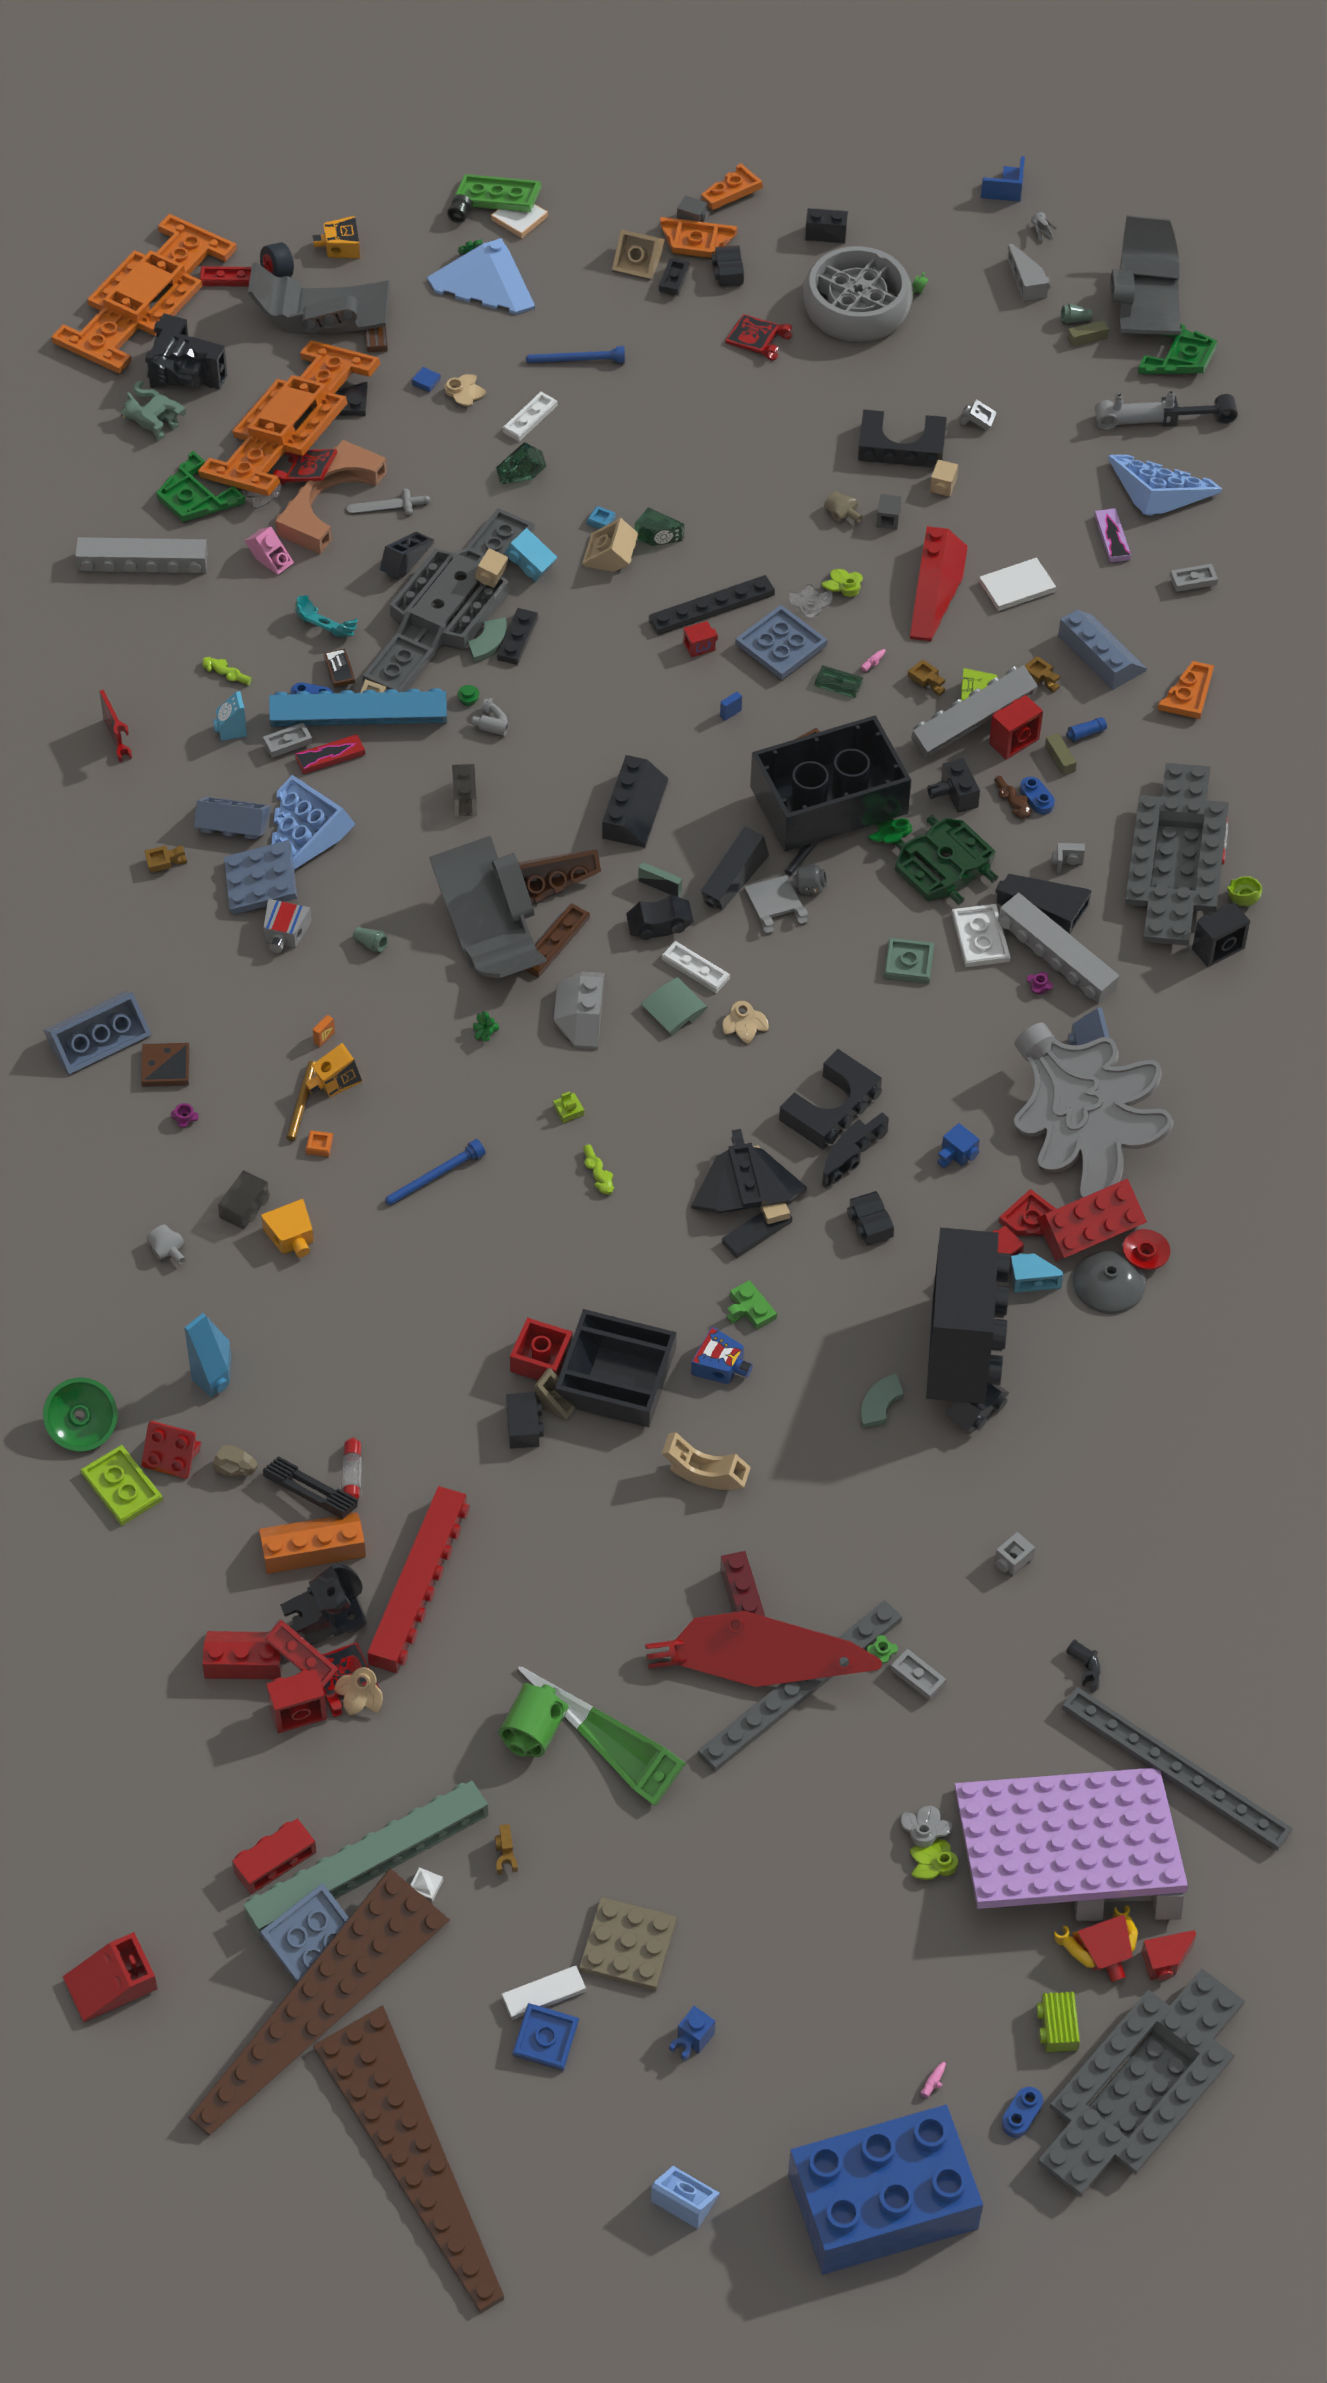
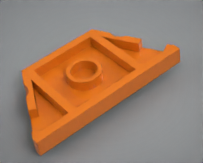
M660 217L662 231L672 253L711 258V254L715 253V247L726 246L737 235V226Z

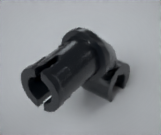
M1075 1639L1070 1643L1066 1652L1082 1662L1085 1668H1088V1671L1082 1676V1685L1084 1687L1086 1682L1093 1680L1094 1683L1090 1686L1091 1693L1095 1692L1100 1686L1099 1676L1101 1673V1665L1097 1656L1098 1652L1096 1650L1091 1651Z

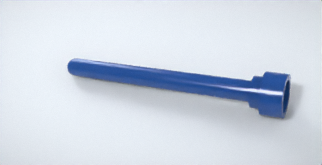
M616 346L612 351L531 354L526 356L528 363L613 359L617 363H625L624 346Z
M478 1139L469 1142L462 1153L385 1198L386 1204H394L468 1159L478 1160L486 1155L483 1145Z

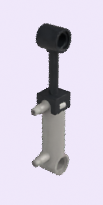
M1169 391L1166 397H1162L1161 402L1123 404L1122 394L1118 393L1114 403L1110 400H1103L1095 406L1097 424L1103 430L1112 429L1116 425L1162 423V427L1177 426L1179 415L1215 414L1218 421L1224 424L1231 423L1238 417L1235 399L1230 394L1218 396L1214 401V405L1178 407L1173 391Z

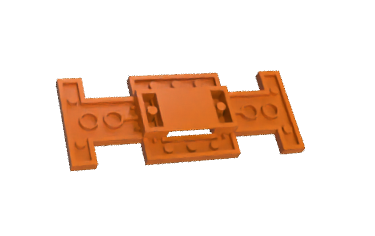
M168 214L158 225V232L170 237L157 252L150 250L146 255L134 250L87 299L88 305L100 310V312L80 332L63 324L51 336L52 343L120 374L132 362L131 355L119 350L121 346L138 328L156 336L154 326L156 321L161 319L163 313L175 316L202 287V280L191 276V272L208 254L226 262L237 250L236 243ZM165 287L170 288L161 297V299L151 309H149V303Z
M310 340L300 352L302 360L312 362L300 377L292 375L287 381L277 379L233 429L232 432L235 438L245 440L227 462L208 458L198 470L199 477L270 496L280 484L278 476L267 474L268 471L285 452L303 456L347 405L345 396L335 394L352 373L370 377L381 364L379 358ZM311 406L313 411L295 431L293 425L307 408Z

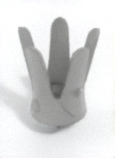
M1039 212L1033 215L1031 223L1035 227L1039 241H1042L1041 229L1049 239H1053V234L1048 225L1055 230L1057 228L1047 220L1044 213Z

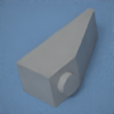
M1009 244L1007 260L1022 300L1029 301L1047 298V291L1050 289V279L1046 277L1043 268L1014 244Z

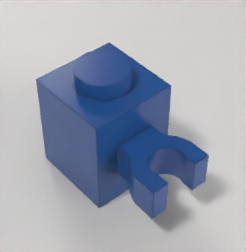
M958 1123L943 1136L942 1149L938 1153V1156L941 1158L937 1163L946 1168L953 1159L961 1166L968 1161H973L979 1154L980 1139Z
M693 2006L678 2025V2038L669 2045V2050L674 2053L676 2048L683 2047L685 2051L681 2054V2059L684 2061L689 2058L691 2048L700 2053L715 2034L716 2020L696 2006Z

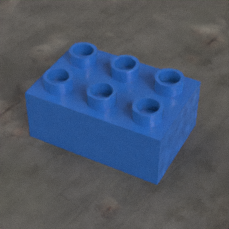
M947 2104L790 2149L788 2176L822 2275L979 2229L983 2202Z

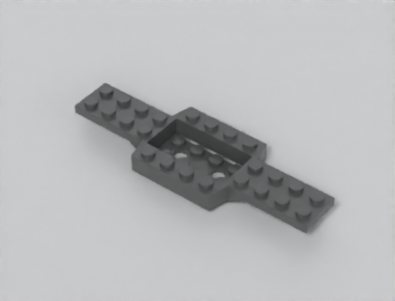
M497 508L465 549L454 553L434 549L390 603V616L401 625L395 636L362 675L363 681L365 682L366 679L386 686V690L394 689L398 692H405L443 644L465 649L468 641L474 638L484 625V621L489 619L509 593V581L502 576L494 588L481 584L446 628L448 620L459 609L464 600L470 596L476 585L480 583V581L475 579L479 563L489 548L507 556L504 552L510 543L526 528L533 532L534 524ZM461 574L466 576V579L462 581L454 578L456 575ZM441 602L444 604L440 609L432 607L433 603Z

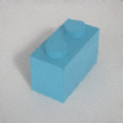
M527 528L510 543L504 552L512 562L516 563L535 582L551 568L558 558Z

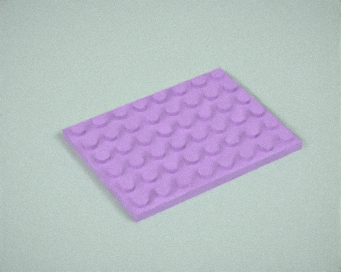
M1155 1768L955 1783V1795L977 1909L1187 1892L1188 1884L1161 1771Z

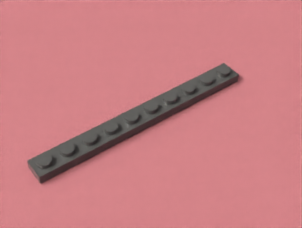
M884 1600L838 1638L851 1641L867 1650L869 1645H873L876 1642L878 1636H884L902 1622V1616ZM842 1657L840 1663L842 1666H847L849 1660L846 1657ZM832 1677L781 1683L698 1750V1756L716 1772Z
M1076 1687L1062 1706L1063 1711L1148 1767L1161 1771L1163 1777L1274 1850L1278 1851L1291 1834L1292 1827L1079 1687Z

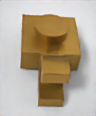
M1036 656L1024 665L1037 684L1044 681L1046 687L1053 693L1060 688V685L1056 683L1060 676L1053 673V666L1040 657Z
M922 659L908 670V677L923 688L929 684L932 691L938 696L945 692V688L942 687L945 679L939 676L937 668Z
M166 845L145 850L150 873L172 868V862L175 864L187 863L183 845L171 850H167Z
M510 1824L499 1825L500 1835H495L496 1851H502V1856L496 1862L497 1874H502V1866L504 1864H510L512 1872H518L517 1861L513 1856Z

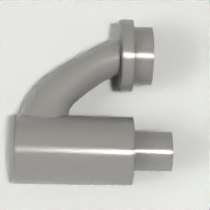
M492 698L485 699L482 711L488 715L492 712L497 718L482 715L481 718L473 716L472 725L479 726V730L506 736L509 721L505 713L494 704Z

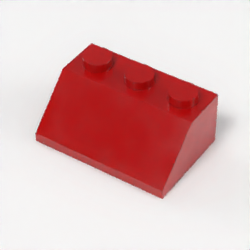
M208 1631L203 1649L202 1665L204 1678L268 1680L281 1678L283 1655L263 1639L268 1632Z

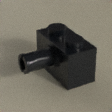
M964 758L943 763L942 782L927 786L930 799L949 795L957 813L978 808L980 789Z

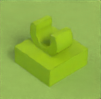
M569 1091L561 1094V1098L553 1100V1107L563 1123L584 1116V1108L575 1093L571 1094Z

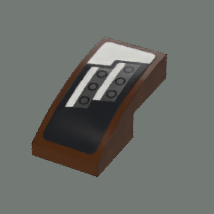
M345 649L325 652L324 660L333 686L339 687L354 684V674Z

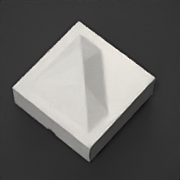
M419 1867L411 1886L429 1902L433 1903L443 1883V1877Z

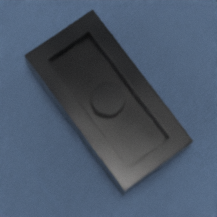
M670 258L659 284V292L679 295L688 273L690 262Z

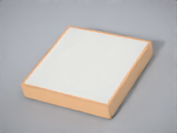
M534 204L531 212L498 209L491 215V220L518 237L523 238L548 217V212Z

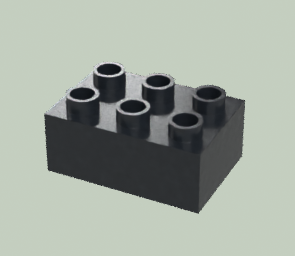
M874 715L752 752L750 787L784 852L908 814L911 778L878 718Z
M940 1227L932 1300L926 1399L985 1404L987 1384H1001L1003 1356L991 1355V1351L1002 1352V1349L1005 1350L1007 1320L994 1318H1004L1007 1315L1009 1286H998L996 1282L1008 1283L1010 1253H998V1232Z

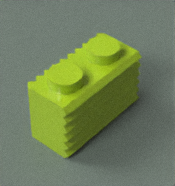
M1074 1992L1043 1993L1041 2002L1036 2003L1037 2019H1042L1043 2028H1039L1040 2044H1045L1046 2052L1078 2051L1080 2039Z

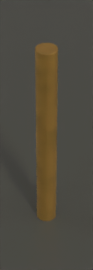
M309 1061L286 1137L289 1141L296 1140L309 1095L305 1082L314 1077L315 1072L312 1067L315 1063L314 1061Z

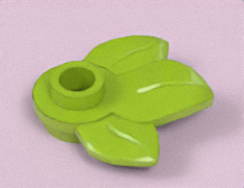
M834 569L830 572L831 579L821 583V586L829 591H842L844 596L852 597L859 593L863 577L858 572L848 573L843 569Z
M936 1838L929 1847H919L916 1845L910 1849L912 1858L919 1863L912 1872V1877L930 1880L939 1874L942 1876L952 1875L957 1870L959 1864L958 1857L955 1853L951 1852V1846L946 1840Z

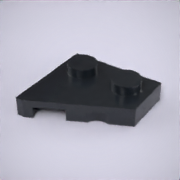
M362 382L338 390L335 393L345 396L347 399V405L337 416H366L368 382Z

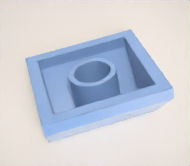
M672 2166L653 2182L651 2202L698 2229L720 2193Z

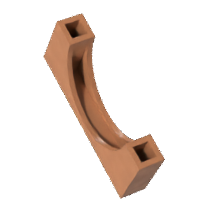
M342 440L338 446L333 448L337 450V454L323 480H309L304 487L300 488L297 496L289 501L286 509L275 520L277 536L320 555L332 541L331 526L321 521L311 509L316 497L327 488L340 483L362 482L377 486L387 473L385 457L345 440Z

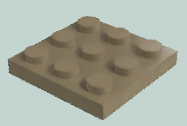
M601 1897L579 1972L657 1991L677 1923V1916Z

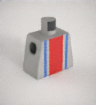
M268 899L264 921V938L266 942L270 943L269 949L272 952L281 953L284 946L297 947L311 924L310 907Z

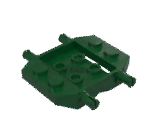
M931 815V817L927 818L926 822L932 827L925 835L916 836L906 843L902 839L893 843L900 850L895 864V871L927 901L950 897L957 905H960V903L964 902L965 898L957 890L980 875H984L991 883L996 882L999 877L990 869L996 851L962 820L944 818L938 821L934 815ZM917 853L923 859V861L926 864H929L938 873V876H940L944 880L941 881L914 854ZM941 853H949L951 856L943 857Z

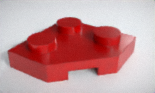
M1030 1189L999 1216L998 1222L1006 1226L1016 1236H1044L1036 1218L1056 1208Z

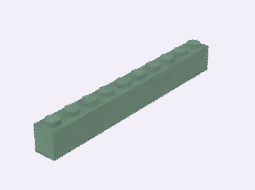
M473 1780L466 1784H458L446 1795L436 1796L429 1804L422 1808L412 1809L407 1816L399 1820L390 1821L383 1829L376 1833L370 1832L366 1834L361 1841L353 1845L344 1846L340 1849L339 1853L331 1857L320 1859L315 1866L295 1873L293 1878L274 1884L269 1891L261 1895L257 1894L250 1897L243 1904L245 1916L258 1938L262 1940L263 1938L259 1934L261 1930L323 1883L332 1896L337 1899L387 1872L390 1868L398 1866L489 1816L488 1803Z

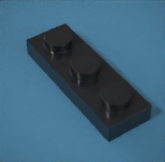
M517 608L498 651L497 660L515 665L519 664L537 623V612Z

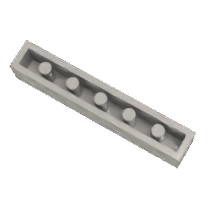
M78 537L75 557L77 571L206 573L208 549L207 539Z
M1022 665L1019 668L1015 666L1005 673L1006 676L1000 679L998 677L992 679L987 683V687L982 690L980 688L975 689L969 694V698L963 701L961 699L955 701L950 706L951 708L945 712L943 710L938 711L932 716V720L926 723L925 721L918 723L913 728L911 738L924 758H928L992 720V715L997 710L1007 707L1013 700L1020 699L1024 695L1028 697L1034 695L1038 685L1026 667Z
M1017 893L1000 907L997 921L1000 922L1001 926L1011 931L1020 942L1029 946L1037 956L1046 960L1054 970L1064 975L1071 984L1081 989L1088 998L1093 999L1099 1004L1117 988L1120 975L1020 893Z

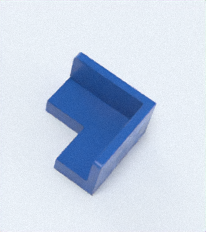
M1021 156L1020 168L1004 166L1003 179L982 178L981 198L1020 202L1025 157Z

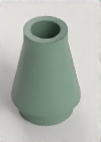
M1068 303L1061 308V321L1066 322V324L1090 322L1092 310Z
M357 927L354 930L353 939L359 941L373 952L384 951L388 944V936L383 931Z

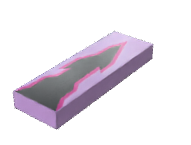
M1116 508L1095 511L1094 516L1109 562L1130 560L1131 553Z

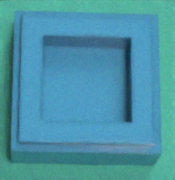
M596 506L587 519V525L600 529L612 523L616 518V513Z

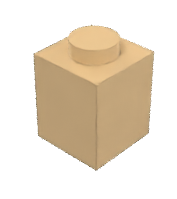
M938 460L931 476L930 492L950 497L957 480L958 464Z
M489 548L477 567L475 579L482 584L494 588L505 571L508 557Z

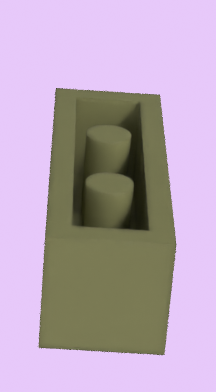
M1102 320L1068 329L1067 338L1072 347L1108 338L1109 328L1106 322Z
M1059 733L1046 737L1045 747L1061 773L1066 775L1075 772L1077 762Z

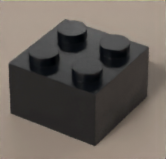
M1235 903L1222 906L1208 916H1202L1196 924L1192 950L1207 967L1245 949L1250 920Z

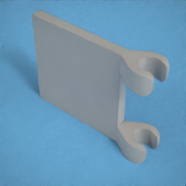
M787 875L744 887L760 919L765 934L773 932L772 926L774 922L772 917L790 912H795L799 924L807 923L806 916H808V912L802 906Z

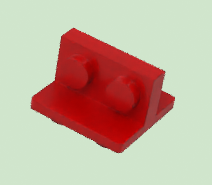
M150 1421L147 1426L141 1466L187 1479L190 1475L192 1459L200 1452L201 1442L196 1441L195 1432Z

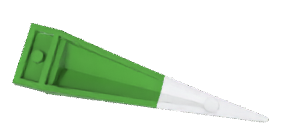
M521 1666L518 1667L519 1671L534 1686L542 1687L543 1684L553 1687L556 1690L555 1695L569 1706L565 1717L608 1761L633 1790L657 1806L686 1763L666 1747Z

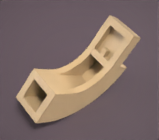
M676 1432L668 1434L662 1451V1455L671 1462V1471L689 1482L712 1489L735 1490L744 1488L751 1468L737 1454L712 1456L702 1453L693 1448Z

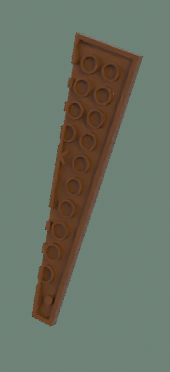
M390 1868L194 2109L188 2119L208 2136L211 2135L447 1924L450 1919Z
M382 2005L314 2044L313 2047L481 2314L503 2301L504 2295Z

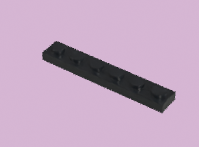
M763 575L650 614L649 622L657 635H661L774 596L775 589L767 576Z

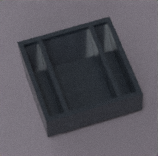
M583 1309L555 1391L578 1410L650 1427L676 1350L677 1332Z

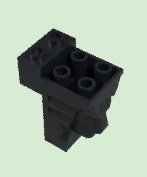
M163 313L161 319L155 323L154 332L156 333V338L151 351L147 352L145 362L148 365L147 378H149L150 387L155 388L164 386L167 383H179L180 386L185 384L191 388L198 389L203 383L208 388L220 390L228 376L225 346L188 336L187 319Z

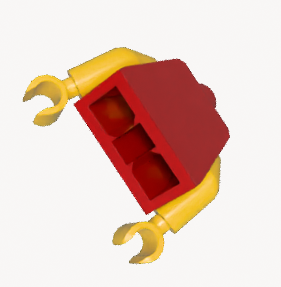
M1124 1905L1123 1913L1118 1912L1117 1907H1115L1113 1918L1073 1932V1937L1070 1936L1069 1928L1062 1926L1065 1935L1060 1936L1054 1931V1940L1058 1945H1063L1085 1967L1091 1968L1093 1971L1106 1967L1110 1981L1113 1982L1126 1977L1121 1961L1132 1958V1952L1136 1947L1138 1930L1129 1916L1130 1907Z

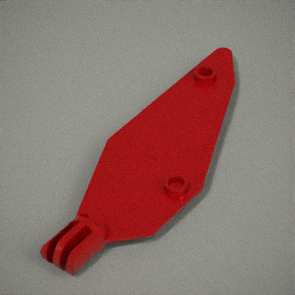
M748 1611L696 1617L675 1640L645 1644V1649L669 1646V1651L646 1654L647 1659L671 1657V1661L648 1664V1669L680 1665L754 1687L875 1671L882 1667L881 1659L851 1641ZM842 1657L848 1658V1666L841 1665L840 1659Z

